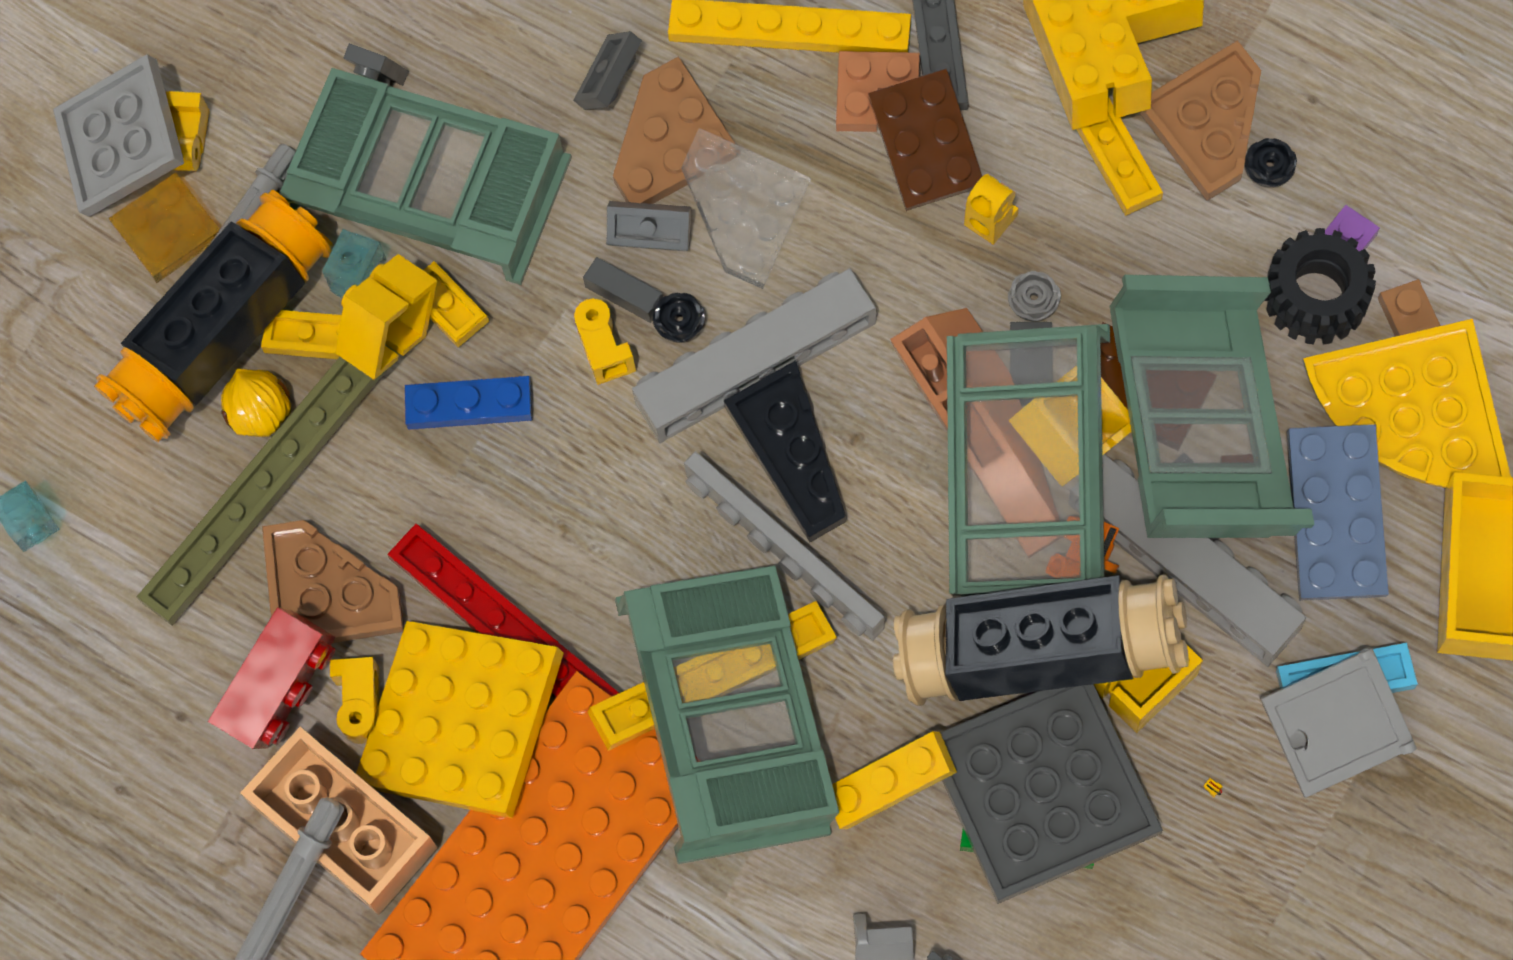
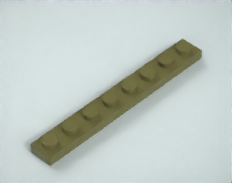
M339 357L136 596L137 599L173 626L385 372L373 380Z

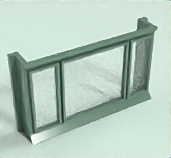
M1109 324L958 334L957 337L947 336L949 594L965 597L1104 578L1100 343L1110 342Z

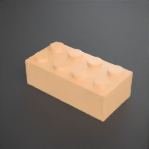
M301 727L295 731L240 792L252 807L295 844L300 837L297 831L301 826L307 825L320 799L329 797L339 802L344 807V812L329 838L332 842L330 848L323 850L317 863L378 915L437 850V846L428 834Z

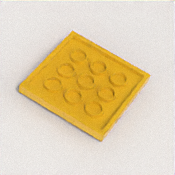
M406 621L377 708V713L375 714L374 725L369 733L356 774L379 792L513 818L564 653L555 646Z

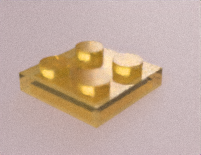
M176 172L109 218L114 228L156 283L203 252L220 230Z

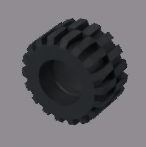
M1316 228L1314 235H1309L1307 230L1299 232L1296 241L1291 237L1283 242L1282 249H1277L1273 256L1267 275L1271 293L1264 300L1268 301L1266 311L1269 317L1277 316L1274 325L1280 331L1287 327L1290 330L1288 336L1294 340L1297 339L1298 335L1306 337L1305 343L1313 345L1316 338H1321L1323 345L1332 343L1335 335L1342 340L1349 335L1351 329L1356 330L1363 317L1366 315L1376 286V280H1373L1376 273L1374 264H1367L1370 255L1366 249L1361 251L1356 249L1358 241L1352 237L1348 241L1341 238L1343 232L1334 230L1332 235L1325 234V228ZM1306 274H1323L1338 284L1342 295L1331 300H1318L1305 294L1296 280Z

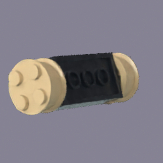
M1118 575L946 599V605L938 607L936 613L916 615L909 609L904 610L900 616H895L894 631L898 641L899 653L893 656L894 673L897 680L904 679L907 697L916 706L924 705L927 698L947 695L952 701H965L1132 680L1133 677L1141 678L1144 670L1169 667L1172 673H1179L1181 667H1188L1189 665L1187 645L1185 640H1181L1180 629L1187 628L1186 610L1184 603L1178 602L1175 580L1168 579L1166 575H1159L1157 583L1132 586L1129 580L1121 581Z

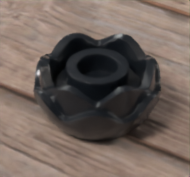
M1266 138L1253 143L1249 147L1245 158V170L1252 181L1264 187H1278L1287 183L1294 175L1297 164L1295 152L1291 150L1287 143L1276 138ZM1272 162L1274 166L1269 167L1266 163Z
M672 293L660 299L652 320L655 329L664 339L682 343L693 339L699 334L705 321L704 308L691 294ZM678 316H681L683 318L682 321L679 322L675 319Z

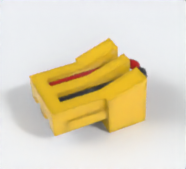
M1211 778L1203 786L1214 798L1222 793L1221 789L1223 786Z

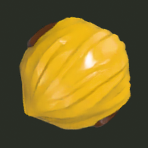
M237 369L223 389L221 395V414L227 425L237 435L270 437L272 434H275L289 415L291 408L290 394L283 380L278 379L267 370Z

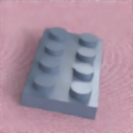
M1376 424L1289 428L1287 438L1294 509H1312L1315 524L1312 528H1302L1294 536L1299 601L1387 597L1389 592Z

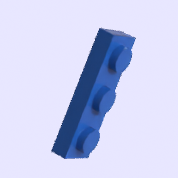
M529 376L405 385V424L408 430L532 421V394Z

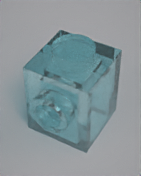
M342 229L322 273L330 291L343 298L345 292L352 285L356 284L358 286L370 276L377 265L385 264L387 259L380 242Z
M26 480L0 496V522L11 539L23 552L60 530L40 497Z

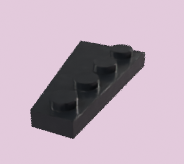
M796 360L723 401L725 409L809 543L846 522V515L823 449V443L814 421Z

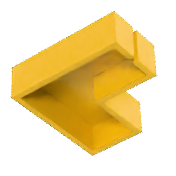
M1023 0V7L1072 130L1108 121L1109 88H1113V114L1115 118L1151 109L1152 78L1137 43L1201 27L1203 24L1204 0Z
M1454 472L1448 482V487L1445 488L1437 653L1513 661L1512 477Z

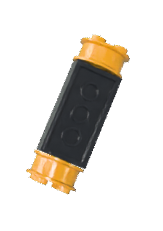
M275 190L263 193L260 196L261 205L248 220L241 218L236 224L231 221L120 343L123 346L120 351L123 358L107 376L99 374L96 377L98 382L94 385L95 389L110 402L114 403L116 401L112 408L129 423H132L135 419L141 422L139 427L156 442H159L162 438L167 439L170 436L168 428L184 410L192 412L194 409L193 404L197 406L303 285L309 280L307 272L320 257L329 258L332 254L331 248L334 245L323 233L315 229L318 225L317 220L302 207L295 211L290 207L288 201Z

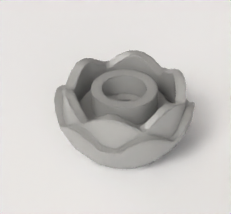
M1036 271L1018 275L1013 280L1008 292V302L1011 309L1017 316L1029 321H1041L1051 316L1056 311L1061 298L1060 288L1055 284L1054 280L1048 274ZM1036 295L1038 298L1036 300H1032L1030 296Z

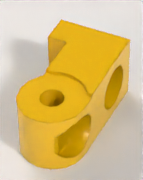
M165 91L184 164L173 170L196 172L200 165L201 154L204 151L210 111L201 93Z
M986 173L976 183L967 198L964 225L994 245L1018 216V208L1012 204L1016 194L1015 191Z
M594 298L581 302L575 309L574 318L597 385L636 372L628 342L618 346L615 343L612 335L614 330L613 322L607 304Z
M373 657L330 660V678L337 686H342V706L337 712V725L348 740L353 743L364 744L367 742L369 733L374 725L375 714L380 702L379 665Z

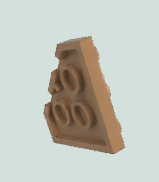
M1238 40L1151 93V109L1139 112L1207 201L1239 182L1243 174L1262 70Z
M679 56L643 75L613 173L614 183L626 202L654 204L740 157L738 147Z
M305 520L262 526L271 616L277 607L292 610L335 636L336 638L333 643L403 632L404 623L400 591L396 585L385 577L382 578L368 568L364 562L339 544L329 540Z

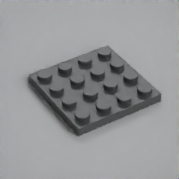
M1093 684L1038 691L940 732L957 773L947 777L942 782L997 904L1162 834L1163 829Z

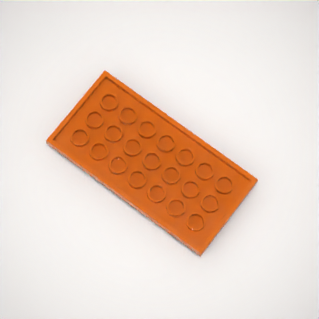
M576 671L545 712L513 818L470 810L360 955L367 960H579L678 828L655 729L608 751L587 712L591 706L612 696Z

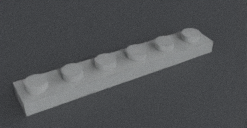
M695 451L684 462L686 477L688 478L685 482L689 488L700 498L704 499L706 496H709L718 504L716 507L718 513L733 526L739 523L749 532L747 535L748 539L756 548L763 553L770 550L780 559L778 562L779 566L789 577L796 581L802 578L812 587L810 593L822 606L829 608L832 605L844 616L841 620L854 634L861 636L864 633L874 641L884 630V616L701 455Z

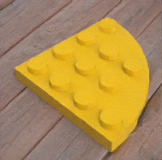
M1473 319L1303 358L1316 396L1335 426L1376 424L1378 461L1381 466L1420 483L1442 488L1448 487V482L1454 472L1511 477Z

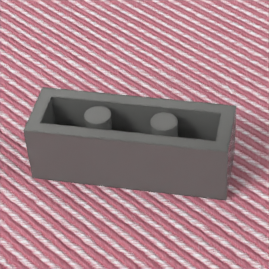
M598 257L595 258L583 276L585 288L649 323L652 322L658 302L663 298L662 292Z

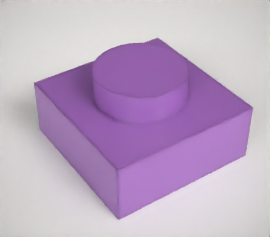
M1345 205L1326 228L1325 234L1332 235L1334 230L1343 232L1341 238L1346 241L1351 237L1358 241L1356 249L1361 251L1366 249L1374 240L1380 227Z

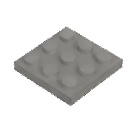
M147 54L53 109L78 211L83 215L92 216L184 164L157 59Z

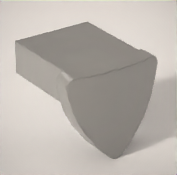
M866 913L853 914L856 960H914L912 927L867 929Z

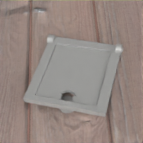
M1365 648L1346 660L1260 698L1305 798L1400 754H1411L1417 749L1373 648ZM1305 735L1307 736V740H1308V743H1307V747H1306V748H1304L1305 745H1306V737H1305Z

